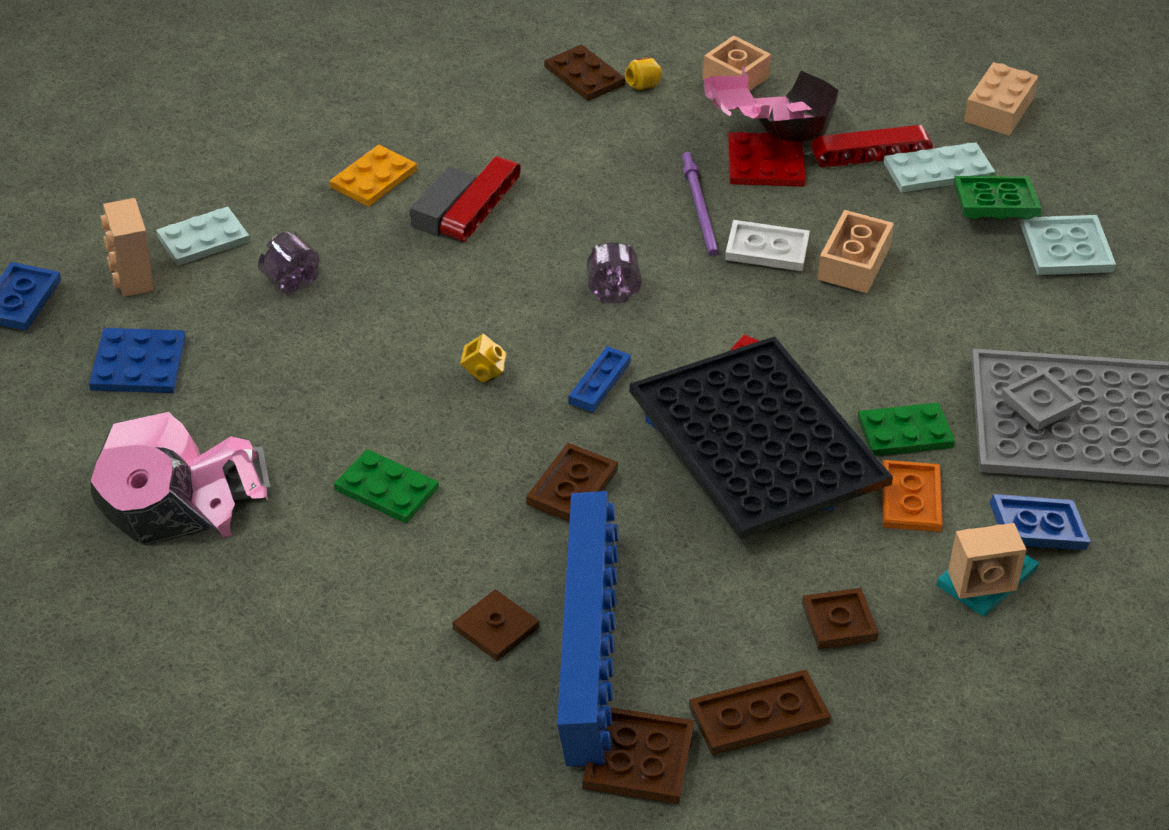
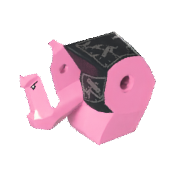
M170 412L113 424L97 457L91 478V495L97 508L111 523L142 545L215 528L218 529L223 538L231 536L230 521L235 503L222 469L228 459L234 461L246 494L251 496V498L266 497L268 501L267 488L261 486L252 462L257 457V454L249 440L230 436L200 455L199 448L188 431Z

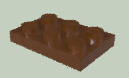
M582 44L544 60V67L587 101L625 85L624 76Z
M567 442L526 496V505L570 522L571 493L603 491L618 471V462Z

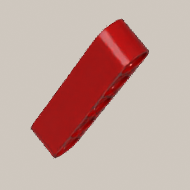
M921 125L825 135L817 137L811 143L814 157L822 168H825V166L849 165V163L873 162L872 160L884 161V156L933 149V143L925 128Z
M495 156L444 215L440 225V233L466 242V237H470L479 227L478 223H482L491 212L490 209H494L503 198L502 194L505 195L514 185L513 181L518 180L521 172L520 163Z

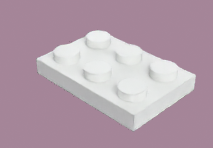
M733 220L725 260L803 271L810 231Z

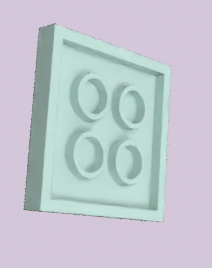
M1097 215L1022 219L1021 228L1037 275L1108 273L1115 271L1116 263Z

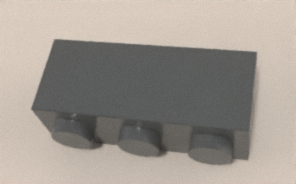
M449 167L442 175L438 176L436 182L430 188L425 190L422 197L411 205L409 210L411 227L438 237L441 234L440 225L444 215L473 183L476 176Z

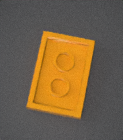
M377 145L330 180V187L369 207L417 171V163L381 145Z

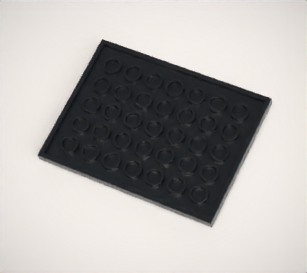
M775 336L630 383L629 392L740 539L892 485L893 476Z

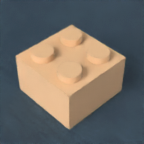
M732 36L704 55L702 79L704 80L712 76H742V67L745 65V74L748 76L747 88L751 91L769 78L771 54L736 36Z
M1014 523L956 531L948 574L959 599L1017 591L1026 548Z

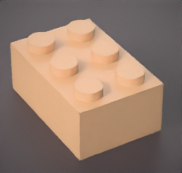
M993 62L968 98L964 122L1010 136L1034 99L1038 76L1028 71L1014 69L1005 64Z
M131 198L103 204L105 215H100L103 231H107L105 232L106 236H103L106 251L109 252L107 257L109 271H115V273H112L114 288H120L122 297L154 291L146 229L136 199Z
M844 210L820 255L817 280L868 293L890 249L894 223Z

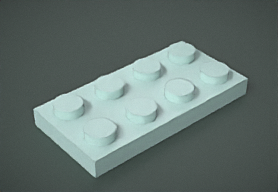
M977 142L884 156V164L901 193L953 185L954 176H995L994 169Z

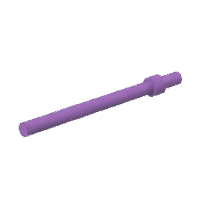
M685 152L682 155L685 165L683 167L684 175L689 180L708 255L716 256L719 252L698 179L699 169L693 161L692 154Z

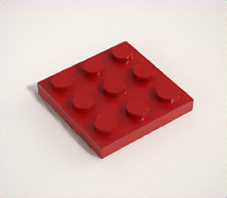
M728 132L730 184L805 187L802 141L781 140L767 132Z

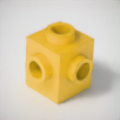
M483 333L464 346L460 365L472 376L485 383L502 374L505 368L504 363L507 353L501 346L494 343Z

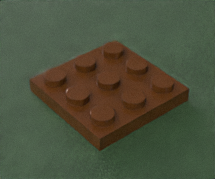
M611 707L612 725L607 726L606 731H610L611 751H605V764L594 765V762H587L582 789L679 804L695 720Z

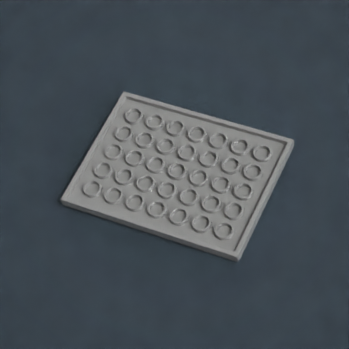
M986 349L972 350L971 361L979 472L1169 485V362ZM1045 369L1080 399L1082 403L1080 410L1037 430L1001 398V392L1003 388Z

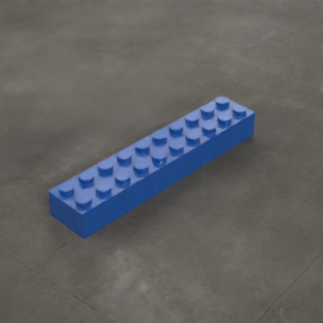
M607 491L571 493L557 719L566 767L585 766L587 762H594V765L605 764V751H611L610 731H606L607 726L612 725L611 707L607 706L608 701H613L612 682H608L609 677H614L613 658H609L610 653H615L614 635H610V632L616 629L615 612H611V609L617 605L616 590L612 589V586L617 585V569L613 567V563H618L617 545H614V542H619L618 524H613L612 522L615 521L614 503H609Z

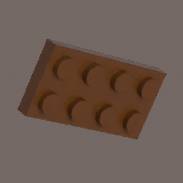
M807 669L689 699V709L711 755L829 725L831 721V715Z

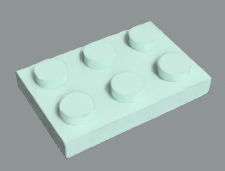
M229 207L217 209L156 230L158 239L177 266L250 242L249 234Z

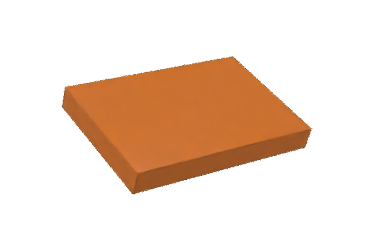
M883 460L882 464L893 476L892 485L882 488L883 528L941 532L940 464Z

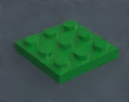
M954 176L953 185L964 217L970 219H980L981 217H993L995 219L1018 217L1025 220L1041 217L1042 208L1029 176Z

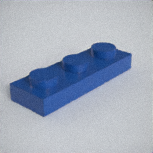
M606 346L569 394L568 404L593 413L630 365L631 355Z

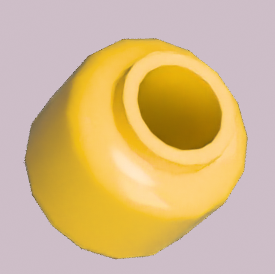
M650 57L631 61L625 70L627 83L633 89L639 91L656 87L662 76L660 65Z

